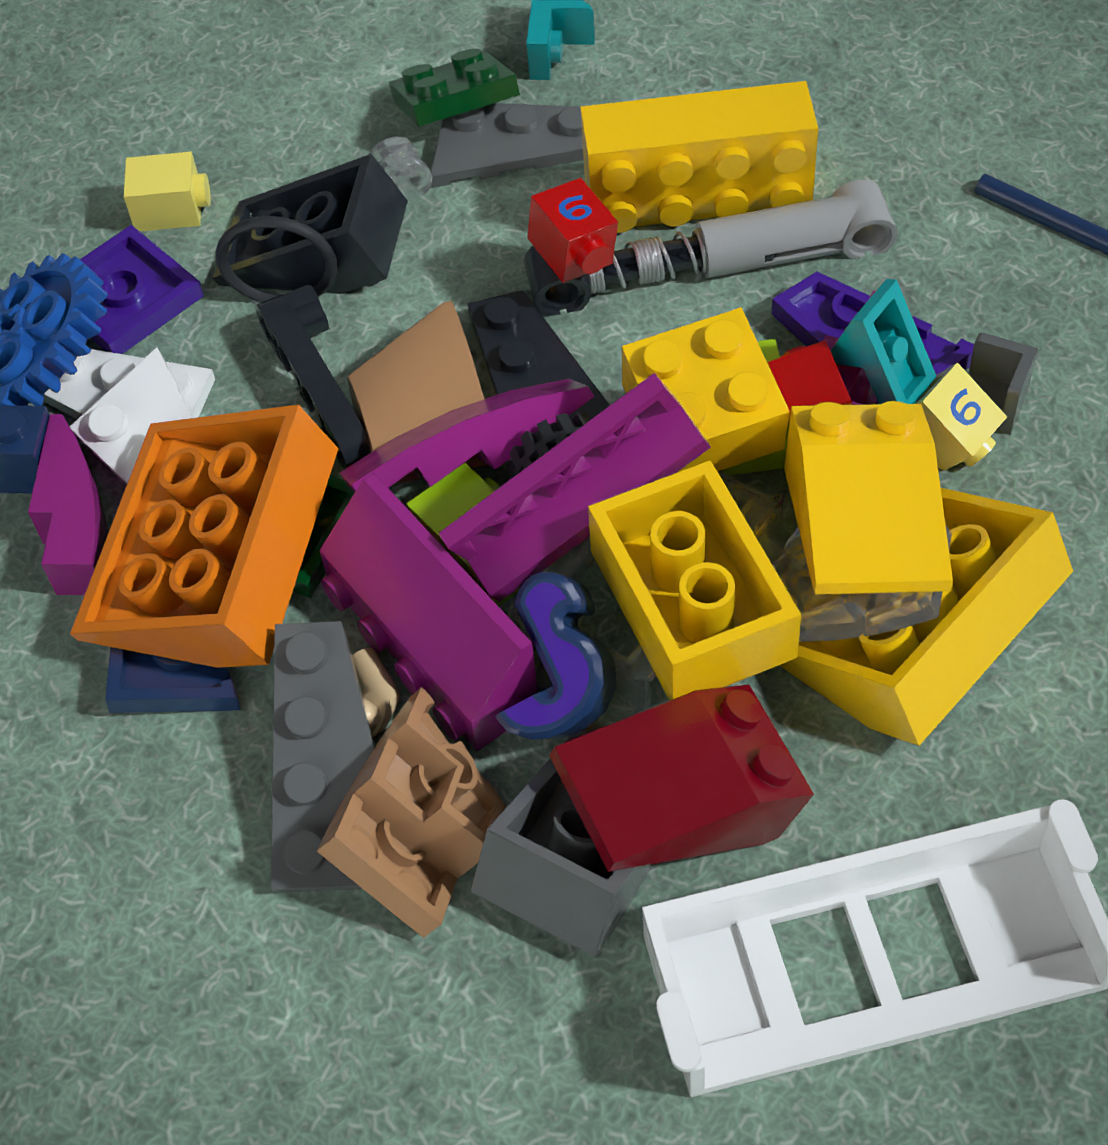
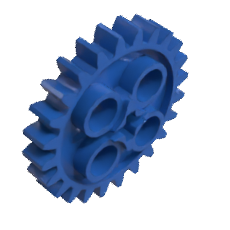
M62 253L55 260L52 256L47 255L40 267L32 261L28 264L23 277L14 272L10 277L9 287L4 291L0 288V405L28 406L29 403H32L34 406H42L44 393L49 389L58 393L61 390L60 378L64 374L75 375L77 372V368L73 363L76 358L88 355L91 352V349L85 343L87 339L101 332V328L94 322L107 312V309L100 304L107 297V292L101 288L104 283L103 280L76 256L69 258L65 253Z

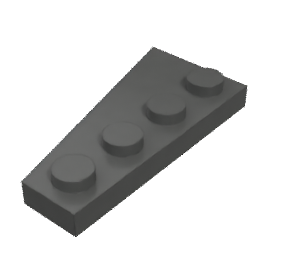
M341 621L275 624L271 890L274 893L362 889L317 852L342 800L375 748L349 642Z

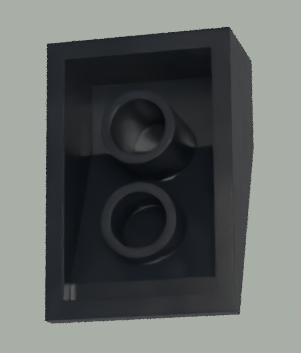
M369 154L239 201L230 227L243 220L261 216L284 217L311 227L325 238L337 258V274L334 283L326 293L342 294L363 286L370 287L387 279L408 200L375 157ZM260 228L245 232L232 242L227 253L228 263L232 271L240 280L253 288L294 291L305 285L311 284L314 287L323 278L325 273V260L319 249L305 237L283 229ZM216 266L212 277L219 286H230Z

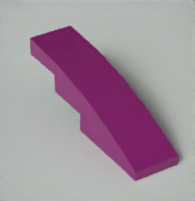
M572 379L510 390L451 410L403 433L339 474L351 491L355 493L362 480L372 473L389 488L413 470L418 478L432 487L475 454L479 460L493 469H497L511 458L509 453L514 445H523L520 437L527 430L534 434L539 430L536 425L537 423L546 419L551 424L556 422V415L567 413L569 416L592 399L594 395L588 386Z

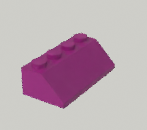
M374 473L364 478L320 549L326 577L321 580L322 587L330 601L339 611L343 612L351 607L358 615L360 620L357 621V626L368 645L376 653L387 649L398 661L394 664L395 671L412 695L421 687L429 693L436 704L432 708L433 714L443 731L454 741L464 736L478 752L506 732V729L495 718L498 713L538 693L532 642Z

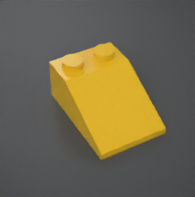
M889 401L877 405H840L825 402L815 406H791L784 471L814 594L951 591L953 578L935 443L922 405Z

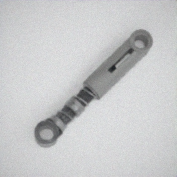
M855 180L842 185L827 198L697 222L691 237H685L684 234L678 231L674 235L673 240L662 242L658 236L655 238L652 236L651 239L648 237L647 240L645 238L643 240L639 239V241L635 240L634 243L628 241L624 249L614 251L611 265L605 266L596 273L585 274L565 283L559 279L534 246H531L525 254L524 266L534 304L543 316L549 317L560 315V310L566 309L567 313L581 311L590 301L591 294L600 293V291L604 292L605 285L621 282L622 287L626 288L627 281L637 279L641 285L647 282L651 283V281L654 283L655 281L659 282V280L663 281L666 273H670L674 279L676 271L692 268L695 269L697 274L700 273L701 268L708 279L845 253L849 258L854 259L865 257L864 252L868 251L871 252V255L887 252L895 244L898 232L881 188L870 180Z

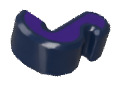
M539 572L530 576L522 584L514 604L553 686L498 713L495 718L508 733L531 740L562 739L583 731L607 711L617 688L615 660L603 642L578 627V620L582 616H592L595 613V602L587 588L579 581L554 572Z

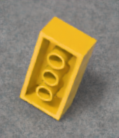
M807 81L580 106L585 183L618 221L617 233L627 232L636 226L662 223L667 226L676 227L684 225L690 220L721 218L813 200L818 124Z

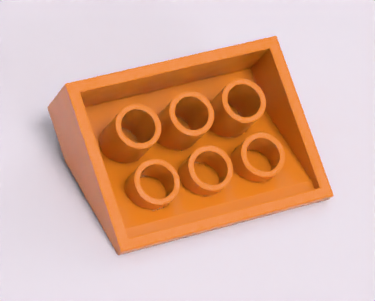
M300 405L150 423L70 635L82 642L211 667L269 665L275 648V624L283 623L339 448Z

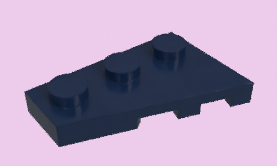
M110 647L105 697L109 713L240 710L238 696L227 667H211Z

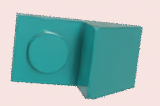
M583 0L531 1L527 35L529 79L550 80L552 63H562L563 45H595L594 11Z
M886 279L852 319L830 352L836 365L864 369L879 404L889 401L916 404L937 376L897 279Z

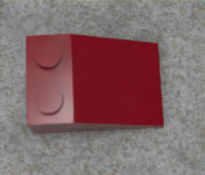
M749 684L693 691L557 745L549 754L608 872L764 845L779 838L814 795Z

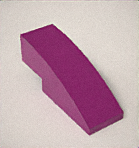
M50 414L28 514L42 543L45 544L41 565L56 595H85L106 541L108 528L101 496L77 438L62 414Z

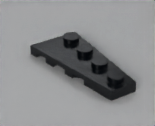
M523 290L467 303L469 316L496 395L510 390L572 379L588 386L594 397L569 415L570 419H573L578 412L586 413L590 420L610 406Z

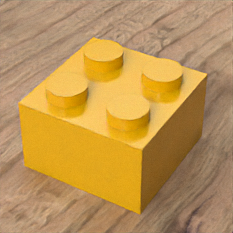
M742 307L621 346L622 386L625 393H628L655 373L678 399L711 446L710 449L680 471L711 460L715 469L720 471L785 449L790 411Z

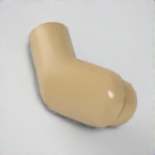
M365 648L354 653L352 658L372 738H375L387 728L400 700V693L373 648Z

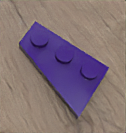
M816 271L772 298L771 314L805 346H810L823 341L825 335L840 338L852 319L869 300L870 296ZM912 316L936 375L957 362L964 370L970 368L973 343L962 338L957 344L931 333L932 324Z

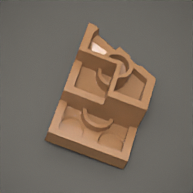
M452 301L440 304L347 377L353 409L368 436L370 453L393 438L434 418L484 399L471 352ZM476 454L464 462L471 469L488 466L479 460ZM412 470L392 486L421 479Z
M421 687L405 703L361 768L335 813L317 852L424 938L442 924L457 879L479 862L486 831L505 810L506 806L490 782L479 773L474 759L461 741L454 744L447 741L428 713L434 701L429 693Z

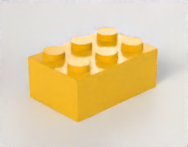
M711 460L588 506L591 553L669 701L696 690L726 687L797 658L801 613Z

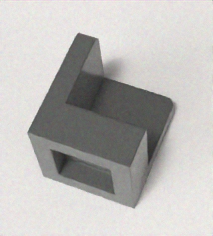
M979 333L974 343L968 375L1007 416L996 431L1011 435L1029 390L1038 348L987 333Z

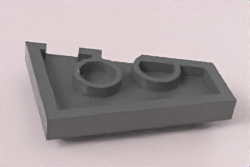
M493 103L443 119L430 174L431 187L451 185L450 181L479 176L480 179L500 176L499 172L530 166L539 169L584 160L581 108L579 106Z

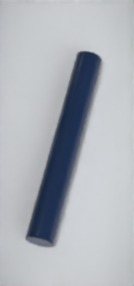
M986 173L979 179L975 188L976 194L1108 255L1107 229Z

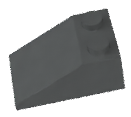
M586 727L583 731L571 735L565 742H568L570 740L593 732L594 730ZM550 758L488 827L471 892L595 957L620 923L653 864L608 872Z

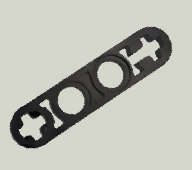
M311 284L256 304L255 310L263 332L286 371L290 372L293 370L298 383L297 390L309 411H317L322 426L321 430L339 448L336 457L343 469L345 470L370 454L368 436L360 420L310 337L329 330L327 316Z

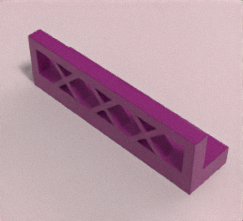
M653 373L439 532V535L449 550L469 562L490 597L501 602L520 588L530 576L542 572L590 536L588 506L675 474L710 449L711 446L678 399L660 378Z

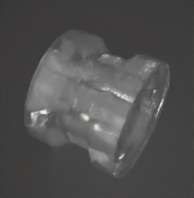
M399 136L387 138L370 150L369 154L375 157L408 202L425 196L432 185V174L426 163L419 159V153L413 142L409 139Z

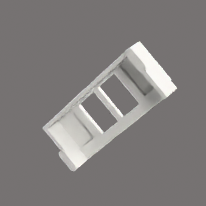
M1056 800L1048 806L642 907L644 939L660 991V996L657 1000V1013L672 1064L676 1069L683 1072L690 1098L1108 989V918L1088 875V872H1091L1096 867L1098 855L1076 806L1067 800ZM938 883L976 981L903 1000L867 901ZM844 907L879 1006L804 1025L771 925Z

